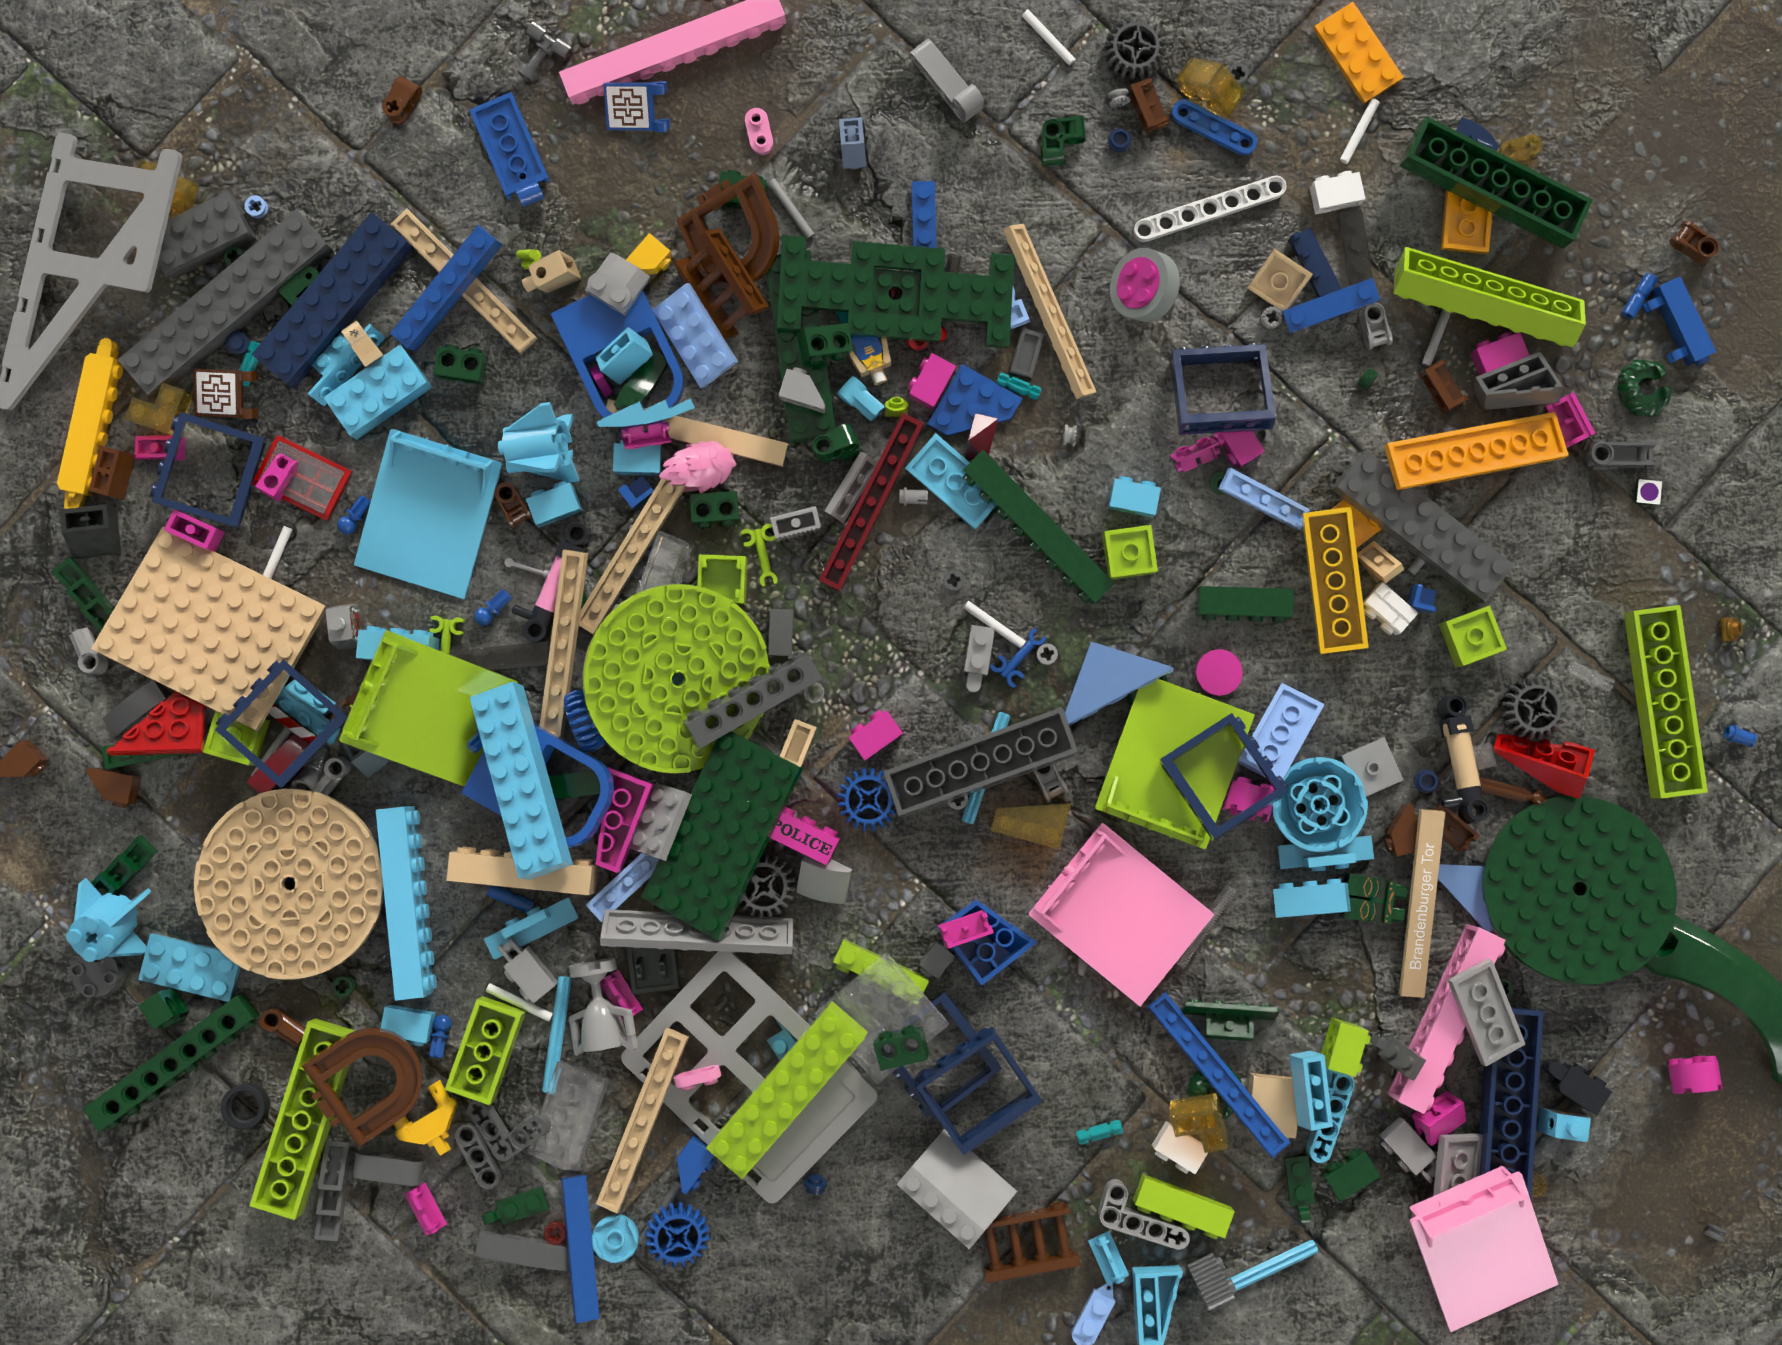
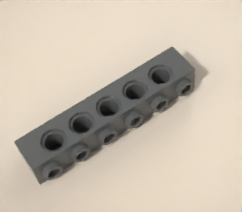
M796 652L789 656V661L784 664L777 663L768 668V673L750 678L747 685L741 688L737 686L727 692L728 695L724 698H715L707 703L708 707L701 711L696 709L686 715L687 719L683 720L682 723L694 745L699 749L820 681L822 678L810 655L804 652ZM794 669L796 676L792 681H789L787 674L790 670ZM774 680L776 688L774 691L768 692L767 685L770 681ZM754 692L756 699L753 703L748 704L746 700L747 695ZM734 704L735 712L732 715H727V706ZM714 715L715 723L711 727H706L705 721L707 717Z

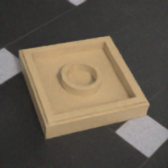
M1274 248L1247 289L1283 311L1291 307L1313 274Z

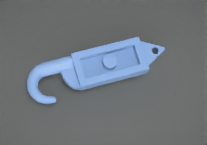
M1105 1283L1098 1289L1093 1288L1072 1329L1071 1335L1077 1345H1092L1096 1341L1116 1302L1113 1298V1283L1110 1285Z

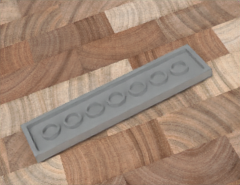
M605 909L600 946L728 951L732 953L751 952L755 954L773 953L778 955L792 954L793 918H759L758 916L733 915L722 939L716 940L668 912Z

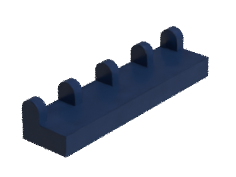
M1311 228L1293 234L1288 241L1301 266L1313 274L1309 282L1317 297L1319 298L1341 290L1342 288Z

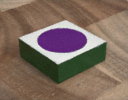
M1636 480L1634 503L1660 505L1662 482Z

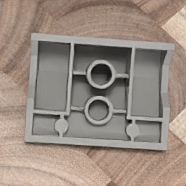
M945 1129L897 1183L903 1191L968 1249L974 1245L1017 1193L1015 1188L972 1150L963 1155Z

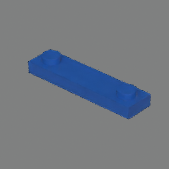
M1373 278L1283 310L1282 313L1291 334L1379 302L1380 297Z

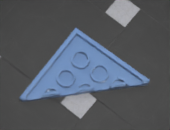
M1091 642L1065 712L1069 726L1080 719L1083 720L1098 712L1099 709L1123 699L1129 693L1155 682L1161 676L1172 673L1174 668Z
M1439 864L1438 881L1482 929L1488 932L1493 930L1485 901H1483L1482 874L1484 866Z

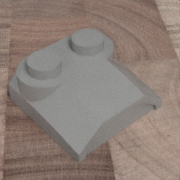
M610 252L597 272L588 279V286L585 291L623 316H626L649 281L650 276L627 260Z

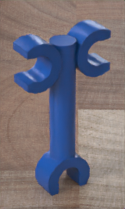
M1036 628L1029 632V640L1008 664L1006 659L999 655L997 658L1002 662V667L996 668L992 664L989 666L993 672L1000 673L1012 688L1016 686L1011 681L1013 675H1017L1021 679L1024 677L1020 671L1015 670L1016 667L1035 646L1042 645L1046 640L1045 636L1040 641L1033 639V634L1037 631Z

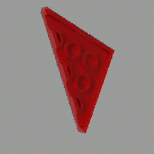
M175 691L165 701L160 702L151 710L145 719L126 732L119 742L107 749L109 756L203 753L206 706Z

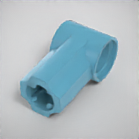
M852 376L837 394L844 402L851 407L854 406L872 422L880 415L885 406L867 391L868 389L861 381Z

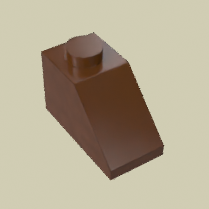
M20 740L0 760V777L38 776L45 770V764L49 759L30 740Z
M87 767L86 773L104 800L113 801L112 806L126 808L127 804H136L142 776Z
M1403 804L1386 831L1387 838L1384 839V844L1387 852L1391 853V856L1397 857L1415 852L1418 823L1413 804Z

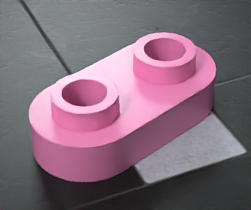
M753 108L745 115V124L751 149L757 155H767L773 149V138L768 117L764 110ZM758 116L761 119L759 122H753V117ZM760 138L766 140L764 144H758L757 141Z
M712 1065L680 1073L674 1076L675 1085L684 1091L695 1087V1084L703 1082L704 1085L714 1084L718 1082V1078L721 1076L719 1065Z

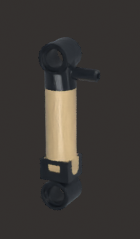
M1452 694L1438 702L1437 713L1444 719L1439 722L1442 738L1447 739L1458 797L1444 798L1441 800V805L1443 808L1459 806L1457 810L1458 817L1466 824H1473L1485 820L1489 816L1490 808L1483 799L1470 735L1474 731L1471 715L1463 716L1468 710V702L1463 695ZM1450 703L1454 705L1455 712L1451 710ZM1472 806H1473V807L1475 808V810H1476V815H1475V816H1474V815L1472 814V812H1471V807H1472Z

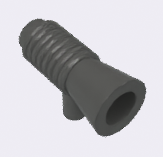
M324 744L304 764L303 770L292 782L294 789H304L314 793L318 776L321 775L326 761L331 756V749L328 745Z

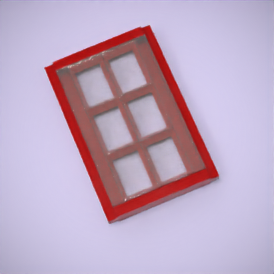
M277 435L252 485L256 486L274 458L282 453L297 461L299 465L296 473L283 491L284 495L281 499L328 521L353 471Z

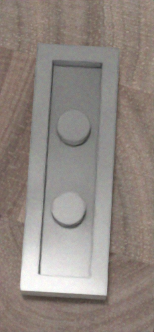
M860 451L829 502L825 512L835 520L844 523L865 489L877 462Z

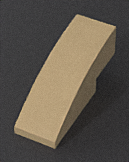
M795 719L780 756L802 767L817 727Z

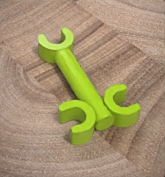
M766 524L762 529L753 531L743 529L741 531V535H751V540L743 543L744 547H751L756 543L762 569L760 577L762 587H766L765 578L769 576L773 578L774 584L778 583L777 576L771 571L765 541L773 542L776 540L775 536H766V531L773 528L772 524Z
M431 616V620L439 621V627L437 629H430V632L435 634L442 632L440 651L450 654L451 632L459 636L464 635V632L457 631L455 626L459 622L465 623V620L458 617L453 620H447L439 616Z

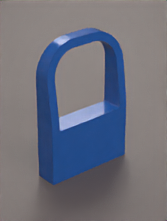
M643 290L626 316H623L591 295L550 313L591 400L602 418L613 413L606 408L587 368V364L596 360L595 357L628 327L641 337L654 333L674 377L673 389L666 402L669 408L679 403L684 391V376Z
M534 723L545 766L554 749L557 748L590 767L599 779L600 796L585 826L577 834L566 838L568 848L580 846L596 833L611 805L614 794L611 773L598 759ZM483 751L461 793L501 816L486 756Z

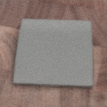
M805 856L801 861L796 892L818 901L844 904L847 898L852 869L832 859L825 865Z

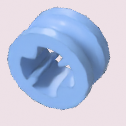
M251 196L245 202V210L253 218L261 219L269 211L267 202L260 196ZM254 203L262 204V206H259L261 208L260 211L252 210L254 209Z

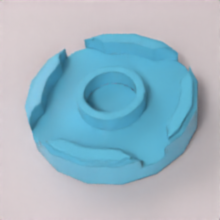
M620 1214L608 1215L601 1219L592 1234L593 1250L598 1257L610 1261V1263L626 1261L634 1254L639 1243L637 1226L633 1220Z

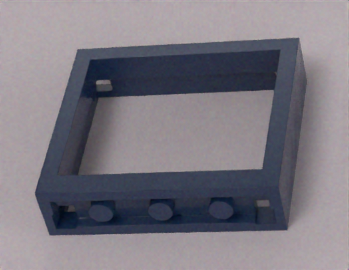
M1252 343L1245 346L1226 345L1224 347L1204 346L1194 349L1179 348L1172 350L1170 366L1179 435L1273 429L1276 413L1266 344L1258 345ZM1258 361L1265 410L1187 414L1181 365Z
M180 412L179 417L175 416L172 422L171 430H174L172 439H168L165 444L164 452L167 453L165 461L160 462L157 474L160 475L158 484L154 483L150 492V497H153L152 502L240 528L267 440ZM187 422L253 443L229 518L163 498Z
M284 659L281 662L276 660L267 669L269 674L264 680L258 678L251 685L250 689L252 692L247 697L242 695L233 704L236 709L230 715L227 713L223 714L216 722L218 727L215 729L280 788L284 787L348 718L347 715ZM285 670L336 717L279 776L226 729Z
M1232 713L1160 759V765L1213 842L1284 797L1287 792L1285 790L1287 784L1280 775L1276 777L1272 771L1273 764L1266 755L1262 757L1258 751L1260 748L1258 742L1253 736L1249 737L1246 734L1244 722L1239 716L1235 718ZM1230 725L1275 791L1217 827L1173 761Z
M945 990L891 1030L892 1033L901 1031V1028L914 1024L942 1003L969 1041L974 1039L977 1034ZM888 1044L884 1045L886 1052L894 1053ZM986 1045L977 1052L988 1067L940 1102L939 1105L943 1112H946L1002 1069ZM906 1067L891 1068L896 1078L900 1079L902 1077L907 1084L904 1088L913 1099L916 1096L920 1101L921 1105L918 1107L926 1117L931 1116L935 1120L937 1118L916 1088L913 1081L914 1078Z
M992 1026L988 1029L980 1030L971 1041H965L958 1045L955 1052L949 1056H942L936 1061V1065L929 1070L923 1069L913 1080L916 1088L963 1155L1042 1102L1039 1094ZM993 1041L1027 1091L960 1136L927 1088V1085Z

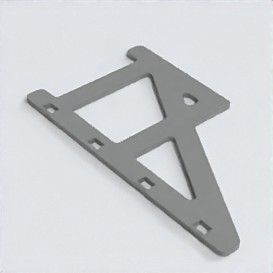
M59 133L56 136L51 155V165L49 172H47L20 285L19 300L16 312L14 311L0 375L1 409L13 410L107 286L145 293L151 291L182 163V154L171 149L162 150L156 169L147 170L75 158L77 138L67 133ZM59 159L61 160L59 171L55 173ZM70 182L144 194L142 202L98 259L57 252L52 249L66 188ZM43 229V230H44V235H43L42 243H40V242H39L40 234H41V230ZM137 248L134 263L132 265H128V257L131 255L134 249ZM47 275H55L78 280L77 288L29 349L45 277ZM25 299H27L28 302L26 306V311L24 313L22 312ZM8 369H11L9 382H6Z

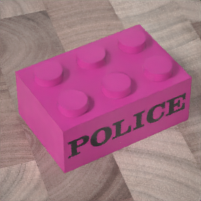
M785 806L770 838L827 865L840 840L836 836L838 832L827 826L821 829L815 826L816 821L806 816L800 819L794 816L796 811Z

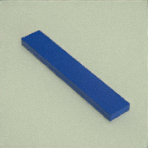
M586 1175L561 1178L574 1322L581 1323L600 1319Z

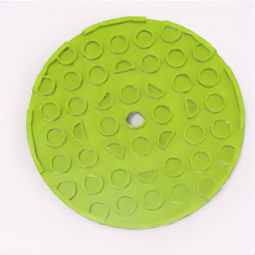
M668 584L643 590L613 609L600 624L590 642L583 667V693L588 713L603 739L621 756L641 767L663 773H688L702 769L716 740L699 749L694 745L682 721L687 719L686 715L696 709L701 711L708 707L707 703L715 698H724L728 695L727 692L737 686L741 688L747 685L748 680L753 676L759 674L762 676L768 673L770 665L766 645L750 617L737 604L717 592L686 584ZM681 672L683 674L684 680L680 685L672 683L674 673ZM771 681L767 685L768 692H770ZM754 692L749 693L746 698L747 703H753L756 695ZM734 704L727 706V715H732L735 712ZM764 713L735 728L732 732L749 739ZM714 715L707 717L705 721L706 727H711L715 723Z

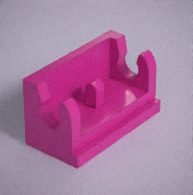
M1574 392L1561 398L1560 402L1551 403L1544 407L1546 413H1556L1566 448L1595 434Z
M981 910L938 925L945 948H952L994 933L992 926L987 921V913Z
M1448 1091L1442 1093L1434 1099L1432 1107L1426 1110L1425 1114L1417 1111L1412 1115L1417 1134L1421 1135L1424 1131L1427 1143L1433 1146L1439 1141V1135H1448L1466 1122L1464 1102Z

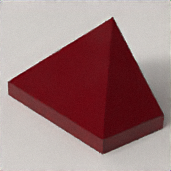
M975 413L965 459L973 460L982 450L989 455L998 418Z

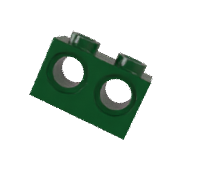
M848 323L804 328L797 334L802 362L811 361V364H818L828 358H832L833 361H841L854 351ZM833 339L839 342L840 348L834 345ZM811 342L817 344L818 351L812 348Z
M445 344V347L438 346L433 374L440 379L484 385L488 357L482 353V350L477 348H468V351L459 350L458 346ZM454 357V364L450 367H445L446 359ZM476 360L478 362L477 367L474 370H468V364Z
M737 491L690 494L691 520L693 525H698V528H711L712 524L721 523V527L735 526V522H740ZM730 504L733 506V511L730 515L721 514L723 505ZM701 506H708L710 508V512L706 517L698 516V509Z
M174 988L159 991L138 1005L153 1029L159 1027L166 1029L171 1025L174 1026L184 1020L183 1015L190 1011Z
M908 1025L895 1033H892L891 1030L879 1033L873 1042L880 1071L925 1061L930 1054L922 1026ZM906 1040H915L918 1043V1047H910ZM888 1044L893 1046L895 1052H886L884 1049V1045Z

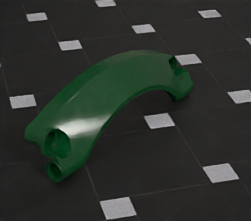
M1675 915L1665 942L1658 952L1643 966L1655 975L1680 980L1706 990L1728 1003L1744 1016L1764 1041L1771 1058L1772 1079L1782 1086V984L1762 966L1732 945Z

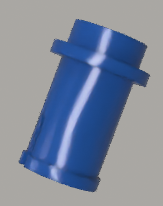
M1733 724L1732 726H1726L1723 738L1729 743L1734 741L1751 748L1757 741V734L1739 729L1737 725Z

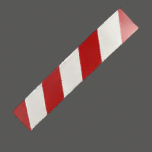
M273 704L269 713L289 730L308 743H311L317 737Z

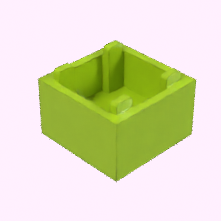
M1151 525L1103 532L1102 540L1108 577L1111 580L1151 575L1158 572Z
M699 554L697 586L717 592L737 605H746L747 557Z
M1490 606L1439 624L1455 668L1507 650Z
M215 711L203 753L245 765H254L215 731L218 727L216 722L223 715ZM265 719L259 731L237 721H234L226 730L259 758L270 720Z
M1331 1017L1321 1054L1325 1056L1326 1068L1356 1077L1357 1072L1361 1073L1363 1065L1360 1064L1363 1050L1365 1044L1368 1045L1371 1039L1368 1035L1369 1031L1359 1025Z

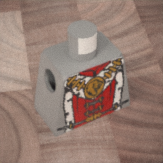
M358 603L333 606L326 609L329 642L338 650L357 648L358 630H361Z

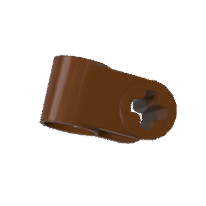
M401 76L396 78L382 104V109L390 122L399 125L407 120L413 107L421 97L422 87Z
M1683 221L1679 232L1669 240L1670 245L1674 249L1684 253L1697 263L1708 261L1719 250V244L1715 238L1709 236L1697 225L1689 221ZM1701 246L1708 250V254L1701 251Z
M504 482L496 487L495 497L512 529L516 528L518 523L528 518L530 520L533 519L528 505L515 486ZM511 488L513 492L512 497L504 500L502 498L503 490Z

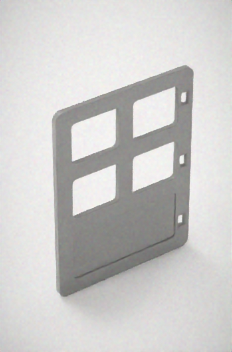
M718 951L637 1037L638 1048L633 1051L626 1048L621 1055V1060L644 1083L646 1076L642 1071L646 1067L648 1069L651 1067V1064L644 1057L645 1052L662 1036L666 1028H669L675 1021H678L708 1049V1053L692 1070L712 1065H724L753 1092L764 1078L737 1053L739 1045L769 1015L780 1022L797 1040L810 1025L735 953ZM725 971L755 999V1004L724 1036H720L692 1010L691 1004L721 972ZM846 1060L754 1165L752 1169L762 1179L757 1183L748 1174L743 1179L768 1203L778 1202L876 1101L878 1097L877 1089ZM703 1083L695 1084L694 1088L684 1091L681 1088H677L676 1085L670 1084L663 1103L708 1145L721 1129H718L690 1102V1097ZM698 1118L709 1127L705 1132L694 1123Z

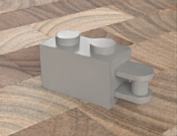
M971 625L963 673H968L966 688L969 692H977L981 687L982 676L988 675L995 628Z
M510 936L508 942L498 946L499 951L508 961L503 966L505 968L504 973L511 982L515 981L520 987L519 992L525 1000L528 1001L530 999L534 1003L556 986L558 981L529 945L522 949L518 942ZM513 949L518 953L515 957H512L509 953Z
M1398 1117L1378 1135L1383 1140L1381 1146L1390 1155L1394 1153L1399 1158L1397 1164L1406 1173L1409 1170L1415 1175L1420 1172L1431 1184L1436 1172V1164L1433 1160L1437 1156L1404 1119ZM1428 1164H1430L1431 1167L1427 1171H1424L1423 1169Z

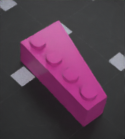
M608 767L613 779L614 794L611 805L601 822L595 865L619 873L622 872L633 837L655 784Z

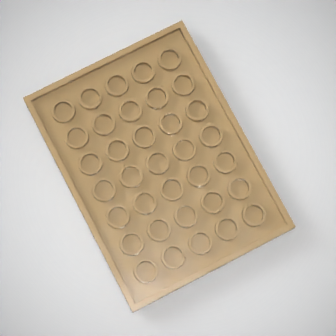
M162 527L91 649L221 714L227 713L230 715L236 709L233 704L242 695L247 697L252 692L250 687L258 678L262 680L266 678L269 674L267 669L276 660L281 662L284 659L290 666L295 667L328 608L225 556L201 548L165 531V527ZM283 670L235 721L259 731L290 675Z

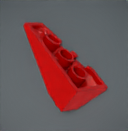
M1505 734L1497 735L1493 752L1551 789L1580 799L1588 780L1595 752L1593 749L1572 742H1563L1562 745L1551 744L1550 740L1542 739L1541 742L1527 740V737Z

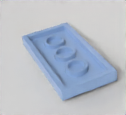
M690 283L684 284L653 309L654 314L700 388H705L738 363V360Z
M1283 683L1280 685L1252 736L1260 746L1258 751L1262 757L1266 755L1273 764L1272 771L1276 777L1280 775L1284 779L1322 711L1324 704ZM1245 748L1238 760V764L1265 777Z

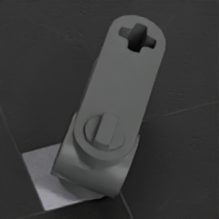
M1593 439L1591 443L1587 444V448L1583 453V460L1591 470L1651 468L1656 466V462L1653 461V448L1656 446V443L1606 442V440ZM1596 450L1601 452V460L1597 459L1595 455Z

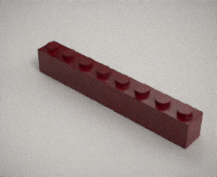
M902 413L819 578L821 584L841 593L923 430V422Z

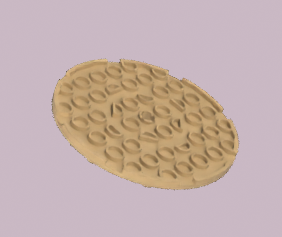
M279 789L260 793L230 809L211 829L203 843L204 847L199 861L196 863L194 874V895L198 915L201 916L207 929L206 932L215 946L227 958L245 970L275 979H300L323 973L351 957L363 945L376 925L384 901L379 847L371 831L356 813L332 797L304 789ZM287 877L294 878L295 889H286L284 881Z

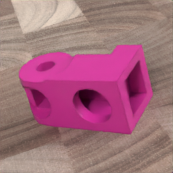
M282 453L278 454L256 484V488L265 495L280 502L284 495L283 491L296 473L299 463Z

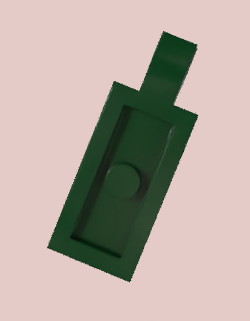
M1304 1154L1283 1157L1289 1205L1297 1206L1298 1220L1301 1223L1311 1222L1308 1204H1314L1315 1202L1309 1156Z
M543 1185L498 1200L496 1202L498 1208L485 1212L482 1215L484 1225L501 1219L503 1225L548 1210L550 1207Z

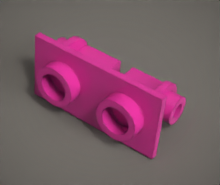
M660 420L647 423V430L644 431L643 424L625 426V428L621 429L622 434L620 435L625 450L672 442L668 433V421Z
M1204 437L1196 442L1197 444L1190 447H1180L1175 450L1174 454L1169 456L1176 462L1174 464L1176 471L1184 473L1198 467L1196 462L1198 457L1202 465L1217 459V456L1221 454L1217 446L1219 442L1212 437Z
M619 969L601 980L600 986L612 1005L632 1010L633 1016L643 1010Z
M426 1182L404 1193L426 1236L435 1233L441 1227L447 1225Z

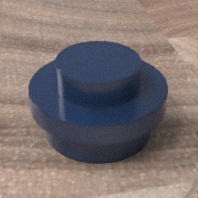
M1115 129L1108 137V145L1115 152H1124L1131 144V136L1124 129Z
M237 331L228 335L226 338V348L234 355H242L247 351L250 341L244 333Z
M1431 770L1419 771L1414 778L1415 787L1422 793H1431L1438 786V777Z
M818 1174L810 1175L809 1178L804 1180L806 1192L812 1195L824 1193L827 1187V1180Z

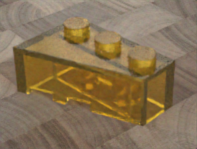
M1071 803L995 808L990 831L1060 849Z

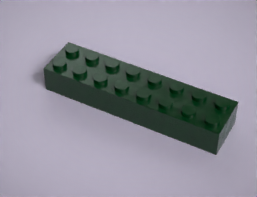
M1428 116L1417 126L1399 164L1400 167L1563 249L1575 241L1593 201L1585 195Z
M811 250L805 251V260L812 261ZM778 254L772 267L767 272L781 379L783 382L786 369L793 370V367L807 371L806 374L810 375L826 407L825 413L785 402L791 444L812 442L816 437L834 430L836 426L826 359L818 364H811V361L802 362L797 334L804 328L821 326L819 310L802 309L800 331L776 330L781 254ZM811 342L812 348L818 351L817 344Z

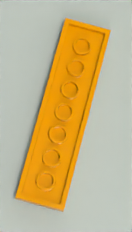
M1555 412L1390 442L1384 446L1397 490L1549 462L1569 456Z

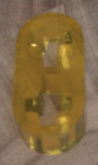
M1529 134L1505 141L1498 148L1497 152L1518 162L1536 156L1542 150L1543 142L1539 136ZM1528 143L1535 145L1533 150L1531 148L1523 149ZM1507 148L1508 150L1516 149L1511 156L1504 153Z

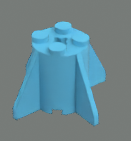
M550 402L541 403L509 427L503 428L502 441L498 442V450L505 457L507 472L510 474L526 471L566 482L579 481L578 473L572 461L573 450H568V443L572 442L570 428L574 419L573 414L562 415L556 418Z
M87 878L83 879L78 884L75 918L66 934L67 941L88 962L105 957L144 954L147 946L133 931L137 926L136 916L138 915V910L135 906L151 890L147 888L132 900L121 894L116 896L111 895L112 893H107L102 896Z

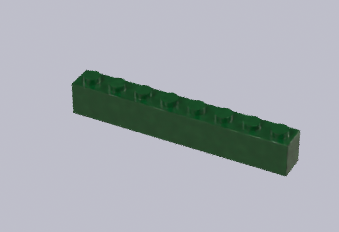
M984 450L961 471L964 475L962 477L964 482L970 487L975 486L980 491L978 494L980 498L987 504L991 502L997 508L995 512L1002 520L1008 519L1013 525L1011 527L1012 530L1019 537L1024 536L1029 541L1028 546L1036 554L1040 552L1046 558L1044 562L1052 570L1057 569L1062 574L1060 578L1069 587L1073 585L1079 591L1077 595L1086 604L1088 602L1091 604L1096 603L1115 584Z

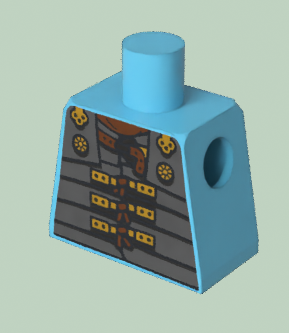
M1545 1107L1539 1108L1537 1131L1555 1138L1588 1142L1590 1117L1585 1113ZM1553 1118L1554 1126L1551 1128L1550 1121Z

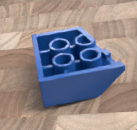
M974 900L941 924L981 910L987 913V921L992 926L994 933L950 948L976 984L982 986L1035 945L1037 941L1024 934L978 900ZM937 926L935 929L940 934L939 928Z

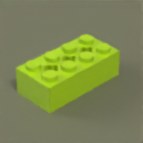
M484 996L477 998L445 1090L491 1105L496 1100L527 1011ZM493 1023H495L496 1027L498 1028L496 1032H492L493 1027H491L490 1025ZM485 1045L490 1050V1053L487 1055L484 1054L485 1050L482 1049ZM477 1068L482 1073L480 1077H477V1072L474 1071Z

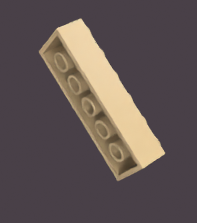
M463 846L457 847V851L449 852L446 881L581 895L596 893L599 866L593 864L591 859H575L571 866L526 880L518 878L511 851L500 855V850L485 849L481 850V852H476L475 847Z

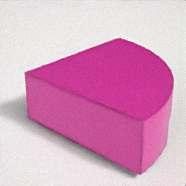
M595 365L589 370L604 396L611 395L612 389L599 367Z

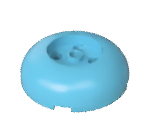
M1325 757L1308 758L1295 763L1289 768L1283 779L1287 784L1285 788L1287 791L1286 795L1274 802L1272 807L1274 820L1281 833L1294 845L1314 852H1326L1341 848L1353 840L1365 822L1368 808L1363 784L1356 773L1347 765ZM1314 783L1317 785L1315 793L1308 791L1309 784ZM1331 795L1337 797L1338 802L1335 805H1331L1328 800ZM1315 800H1318L1320 802V807L1318 809H1315V805L1313 804ZM1300 803L1306 807L1305 812L1302 814L1296 810L1297 805ZM1320 815L1326 818V823L1322 826L1317 823V817Z

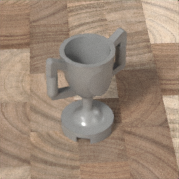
M614 958L599 959L587 963L582 962L569 966L570 977H582L585 982H589L593 996L586 1009L569 1017L573 1049L576 1056L584 1052L611 1049L619 1046H624L630 1051L638 1048L632 1010L614 1006L602 997L600 982L605 978L607 972L617 969ZM583 1018L582 1030L580 1033L579 1019Z

